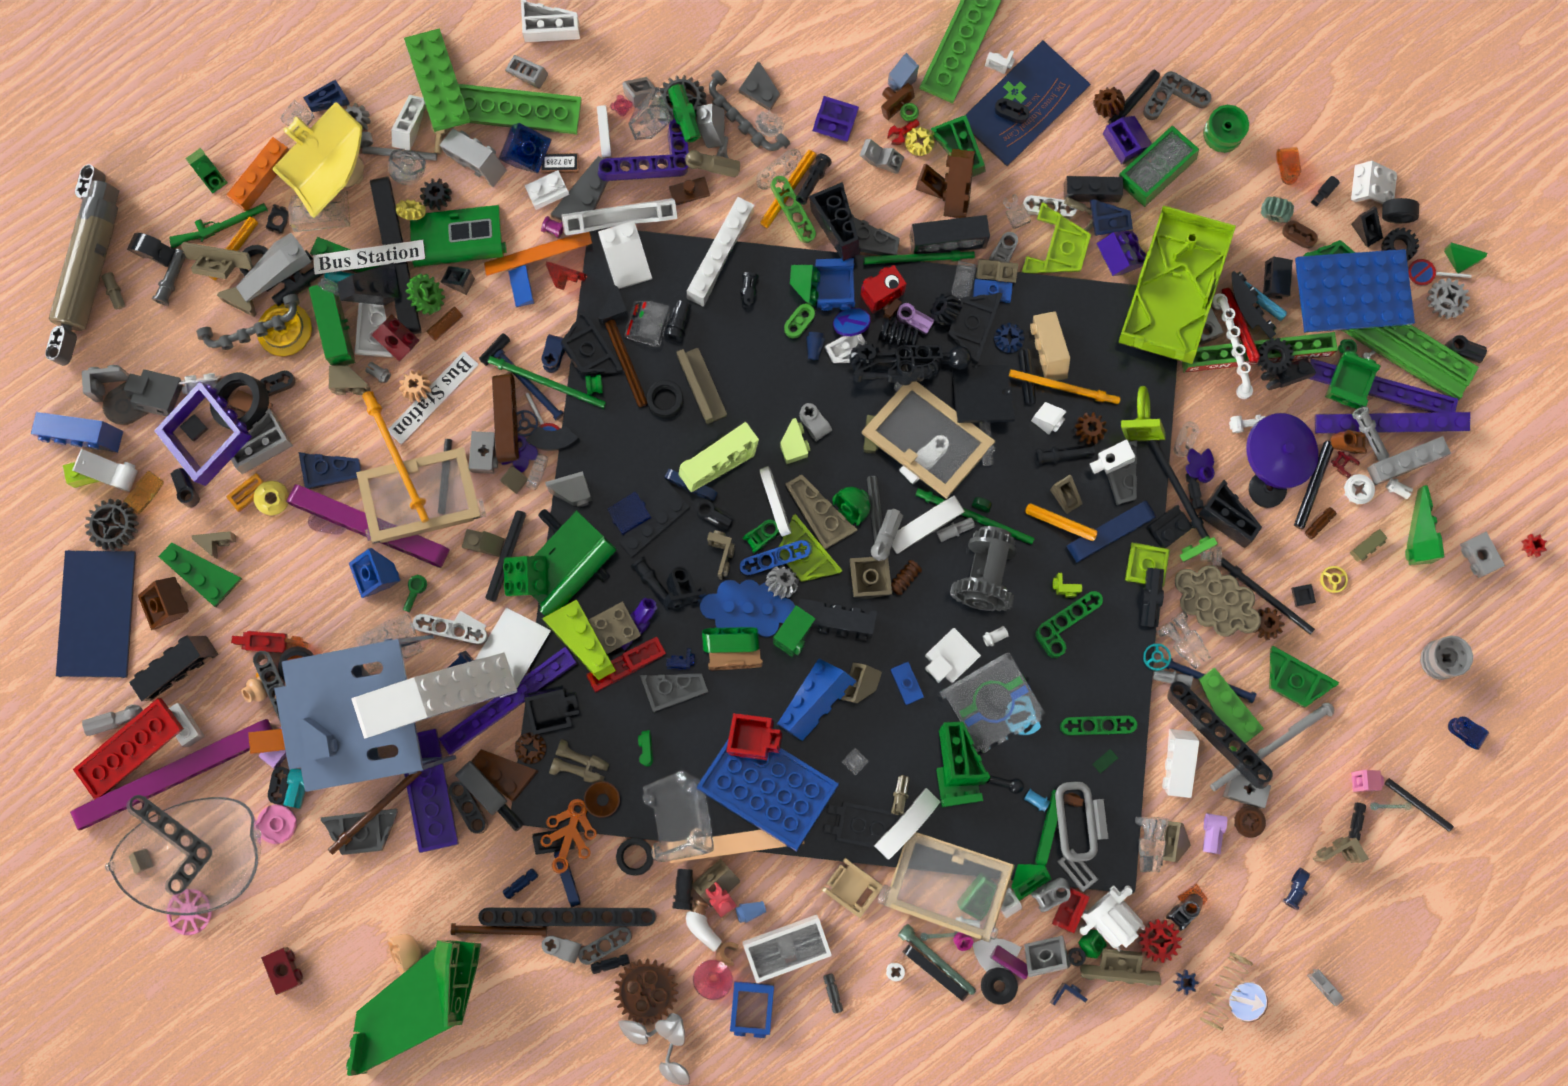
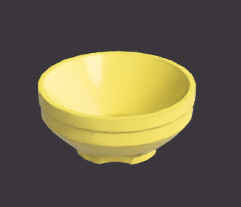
M278 481L263 482L254 492L255 506L266 515L280 514L288 506L286 500L289 492ZM269 492H273L277 496V500L273 504H269L265 500V496Z

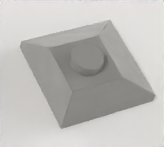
M583 471L545 482L550 494L573 506L583 507L592 501Z

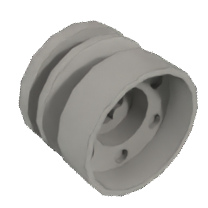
M1451 635L1431 641L1424 646L1420 662L1427 675L1434 679L1445 680L1467 672L1473 663V653L1471 647L1464 639Z

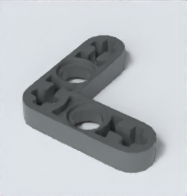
M1170 71L1165 73L1143 112L1148 120L1157 119L1172 94L1198 108L1207 107L1212 98L1210 92ZM1172 78L1173 82L1171 84H1168V80ZM1188 86L1191 89V93L1185 94L1181 88ZM1164 92L1166 99H1158L1157 93ZM1202 96L1205 97L1203 102L1199 101ZM1156 103L1158 106L1156 107L1155 112L1151 114L1150 109H1152V107Z

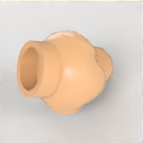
M256 673V679H249L241 690L247 702H252L253 700L260 702L268 695L258 673Z

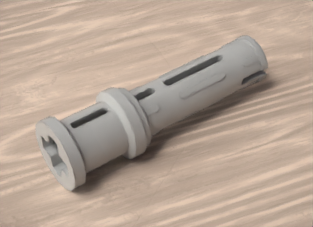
M1358 408L1352 413V416L1357 420L1359 430L1365 433L1377 460L1382 461L1389 458V453L1375 429L1376 422L1369 415V408Z

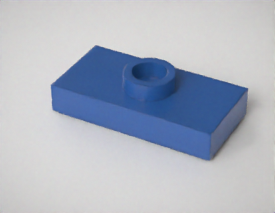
M975 279L973 297L1002 293L1000 302H1011L1012 283Z
M909 662L890 669L905 705L924 698Z

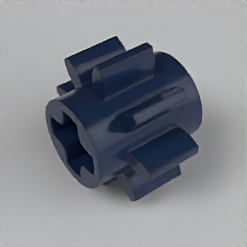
M1184 969L1182 975L1176 973L1178 978L1173 981V983L1178 985L1176 991L1179 992L1184 989V995H1188V990L1196 992L1194 987L1199 982L1194 979L1195 973L1188 975V970ZM1184 978H1185V979H1189V980H1188L1189 986H1183V984H1184L1183 979H1184Z

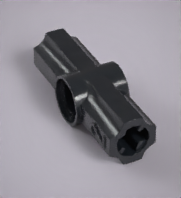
M1147 568L1145 588H1143L1141 595V604L1143 605L1142 626L1158 627L1160 607H1162L1164 590H1162L1164 569Z

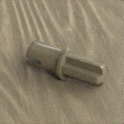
M113 273L103 274L101 278L107 289L106 294L109 295L114 309L120 310L124 308L125 303L120 293L121 288L118 287Z
M904 775L898 777L896 792L893 793L894 802L891 813L899 815V812L900 815H904L905 802L909 797L907 792L910 778Z

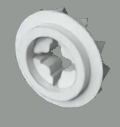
M1362 474L1351 476L1346 480L1343 487L1349 502L1356 503V505L1366 504L1375 494L1374 483L1369 477ZM1363 484L1362 489H1361V491L1363 492V494H1362V493H1359V494H1356V495H1355L1356 490H1357V489L1355 488V486H1356V487H1359V486H1361V485Z

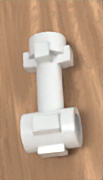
M1260 414L1256 415L1255 419L1242 420V416L1231 417L1229 422L1230 430L1232 429V433L1244 432L1245 427H1253L1265 416Z

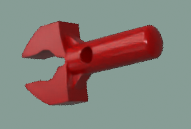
M915 119L902 128H897L895 125L890 127L887 139L894 134H899V137L892 140L891 144L901 145L905 142L904 135L919 126V121Z

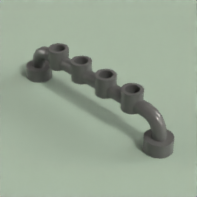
M716 70L711 75L713 79L709 84V93L714 98L712 103L720 108L723 107L727 111L725 116L731 122L736 120L740 124L738 129L744 135L749 133L753 137L750 139L757 148L761 145L766 150L776 151L782 147L786 149L791 144L782 133L775 138L776 143H769L735 107H732L717 92L716 86L718 84L722 86L727 81L722 73Z
M290 294L283 297L285 307L289 308V311L284 315L274 316L266 322L255 323L250 328L239 329L237 333L231 335H223L215 341L210 339L213 337L212 328L202 327L196 331L198 339L203 340L208 347H222L223 350H229L234 347L232 342L239 340V343H248L251 341L250 336L256 334L257 337H263L268 334L267 329L274 327V330H282L285 328V322L291 320L296 314L297 305L300 304L298 295Z

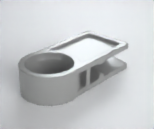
M1313 969L1314 972L1307 976L1323 995L1337 1007L1344 998L1319 969Z

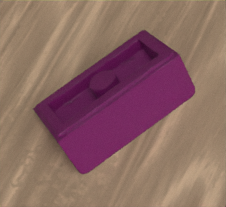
M997 945L990 958L1019 978L1026 979L1028 976L1027 964Z

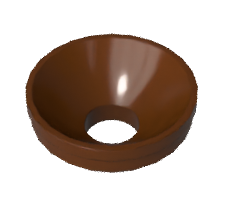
M596 782L589 786L585 792L584 804L587 811L593 816L608 817L619 807V792L614 785L608 782ZM601 794H606L609 798L605 806H600L597 802V798Z

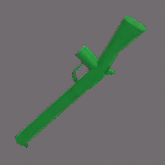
M265 203L221 223L209 221L203 224L201 219L196 220L195 225L198 231L170 236L171 248L174 249L183 242L201 239V242H203L204 239L248 219V217H253L264 211L268 212ZM214 223L213 225L205 228V225Z

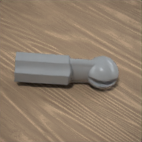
M896 509L887 510L876 541L871 548V555L878 561L886 560L890 555L891 546L903 518L900 511Z
M130 704L125 710L116 713L108 712L82 720L84 733L86 736H91L117 728L120 724L130 722L143 710L139 705Z

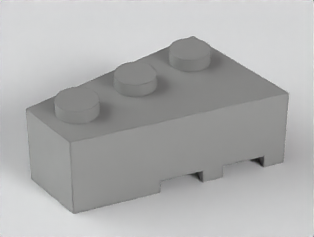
M270 408L249 431L252 436L251 439L231 459L235 468L241 474L248 472L293 446L277 416Z

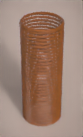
M454 306L426 332L434 341H437L463 315Z

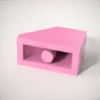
M1362 770L1351 772L1353 792L1382 790L1384 778L1381 775V771Z

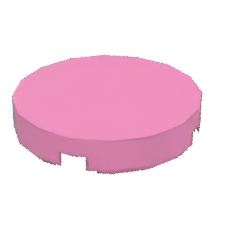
M280 804L264 808L256 821L258 834L264 841L272 844L288 841L294 835L297 828V819L294 812Z

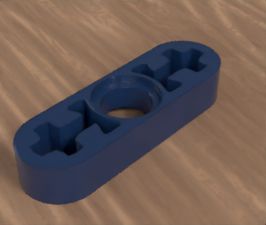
M668 469L664 478L691 492L678 475L679 473ZM705 485L691 492L711 502H714L718 492Z
M560 851L554 852V858L559 856ZM560 862L556 863L558 869H562V868H563V864H562V863H560ZM568 863L567 870L561 873L560 876L572 908L580 905L581 901Z

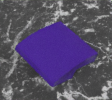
M823 96L812 131L848 142L859 106Z

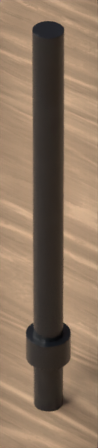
M1149 440L1153 451L1191 518L1193 528L1197 529L1201 539L1209 536L1203 526L1202 518L1198 517L1157 440Z
M1223 557L1218 564L1229 571V575L1238 578L1311 635L1315 628L1246 576L1237 565L1234 566Z

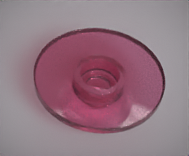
M704 961L694 972V987L706 999H720L727 995L732 987L733 976L731 970L721 961ZM711 975H716V976H717V980H716V981H712V980L710 979V976H711Z

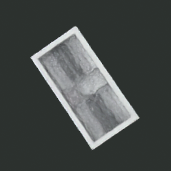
M817 914L743 941L756 983L832 956Z

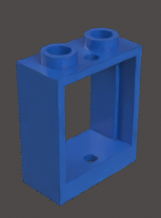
M734 982L730 1031L734 1032L735 1036H746V1033H753L756 1038H766V1035H770L774 985ZM739 991L768 994L765 1028L736 1026Z

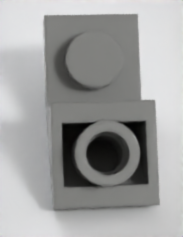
M872 139L865 140L859 155L869 164L898 174L904 156L894 148H882Z

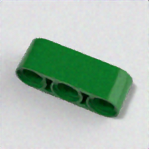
M754 627L707 628L702 631L703 651L708 653L754 652L759 649L758 629Z

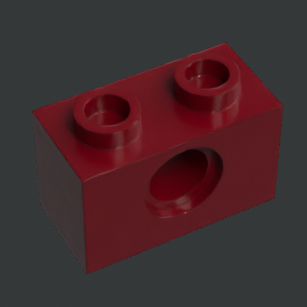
M392 314L371 335L399 362L420 341Z
M288 947L261 957L276 995L303 984L302 972L299 968H296L294 963L296 960L295 954ZM283 964L288 968V973L285 976L280 973V967Z

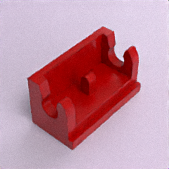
M1070 889L1071 895L1069 900L1059 905L1052 924L1070 933H1075L1090 897Z

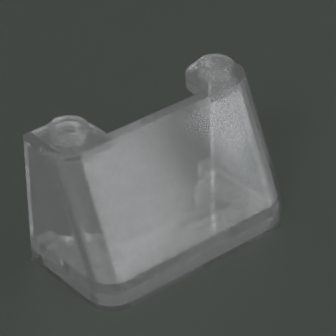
M680 771L643 786V800L655 812L659 842L653 844L651 853L654 860L658 862L704 855L714 850L706 796L696 788L700 780L685 771Z

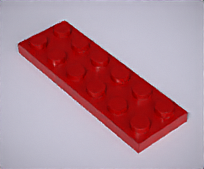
M157 698L78 764L73 771L95 800L107 794L184 728L163 699Z

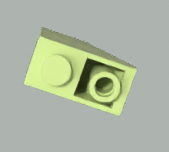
M796 418L792 419L780 443L786 465L808 458V451H811L808 441H804L802 437L804 433L801 422H797Z

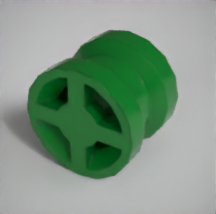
M601 374L596 375V377L586 376L588 395L593 392L603 393Z

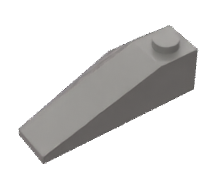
M289 233L269 248L236 288L247 303L307 266L311 261L294 235Z

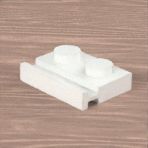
M558 170L525 185L535 210L570 195Z

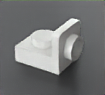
M1010 51L1007 59L999 53L989 52L985 66L1005 74L1007 69H1011L1015 59L1012 58L1014 51Z

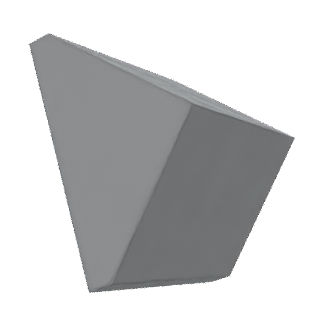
M1063 935L1024 944L1029 977L1068 969L1071 966Z

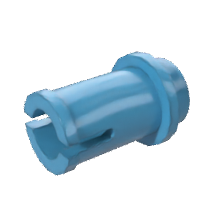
M1031 789L1024 798L1025 801L1039 808V811L1045 812L1050 804L1047 797L1044 798Z

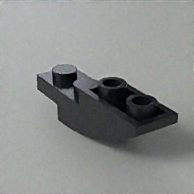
M1233 271L1231 273L1233 292L1242 315L1252 329L1259 325L1271 339L1276 335L1274 330L1277 328L1270 320L1266 322L1262 317L1265 313L1258 305L1256 307L1253 306L1258 301L1256 297L1259 295L1253 286L1249 288L1244 283L1247 279L1240 271L1238 273Z

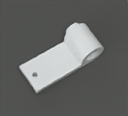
M83 449L80 450L72 470L127 492H130L138 470L135 469L136 466L131 463L124 462V465L118 464Z

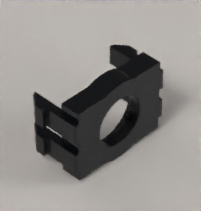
M273 205L268 216L266 229L283 234L290 214L286 207L281 206L279 208V205ZM281 216L283 218L282 224L274 225L273 218Z

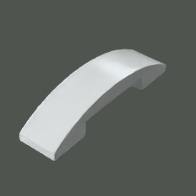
M925 788L913 802L912 806L881 837L874 847L889 860L922 826L939 805L940 801Z

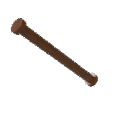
M452 923L451 935H456V933L535 935L546 938L547 926L542 928L463 926Z

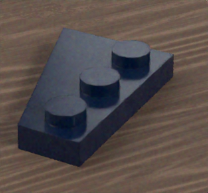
M298 452L304 486L307 489L357 480L356 472L362 471L358 458Z

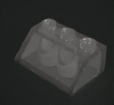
M341 190L315 218L309 214L299 196L292 195L288 205L289 225L294 232L349 227L348 191Z

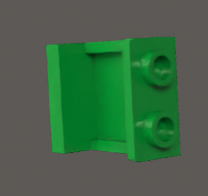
M1349 351L1344 352L1340 356L1325 397L1357 410L1367 406L1370 388L1381 365L1376 364V361L1372 359L1358 357L1357 353Z

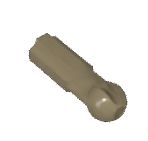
M696 150L688 152L685 156L686 165L691 169H703L730 177H736L740 172V161L702 154Z

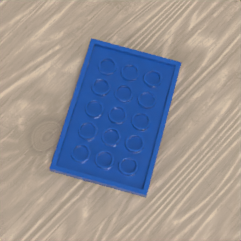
M1406 249L1300 256L1295 258L1304 333L1402 326L1415 323Z
M727 740L696 787L697 790L797 852L839 784L780 748L779 753L769 752L768 760L731 756L726 751Z

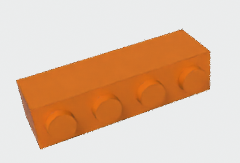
M272 137L226 194L229 199L244 211L249 210L277 174L273 171V167L289 151L288 147Z

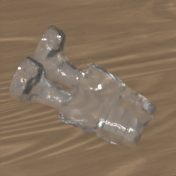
M1182 611L1171 619L1172 622H1168L1160 627L1156 633L1160 637H1170L1175 642L1173 648L1182 658L1184 657L1194 669H1197L1201 666V662L1193 651L1205 662L1211 656L1197 631L1189 628L1187 623L1188 615L1185 611ZM1175 626L1183 632L1184 638L1180 636Z
M1135 816V823L1144 829V838L1139 839L1140 871L1160 872L1163 866V855L1166 841L1163 837L1169 825V819Z

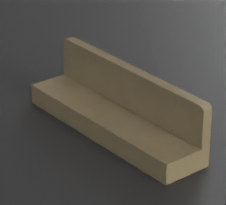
M699 348L686 353L684 349L678 351L677 357L706 424L726 417L727 413Z

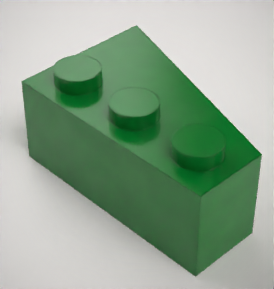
M966 115L931 128L933 137L948 155L951 156L952 149L975 151L972 177L986 172L985 164Z
M796 605L773 637V645L791 657L795 654L799 655L804 648V640L816 618Z
M944 722L939 729L946 786L985 785L990 775L986 772L981 762L982 759L973 746L974 742L964 722Z

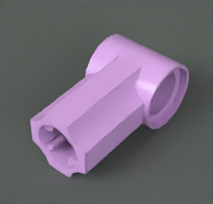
M909 303L902 304L896 314V319L899 323L907 324L914 329L917 328L918 331L925 335L934 322V319L919 312ZM901 311H908L910 313V316L904 317L901 314Z
M1206 813L1203 825L1205 831L1203 852L1221 854L1223 834L1227 828V817Z

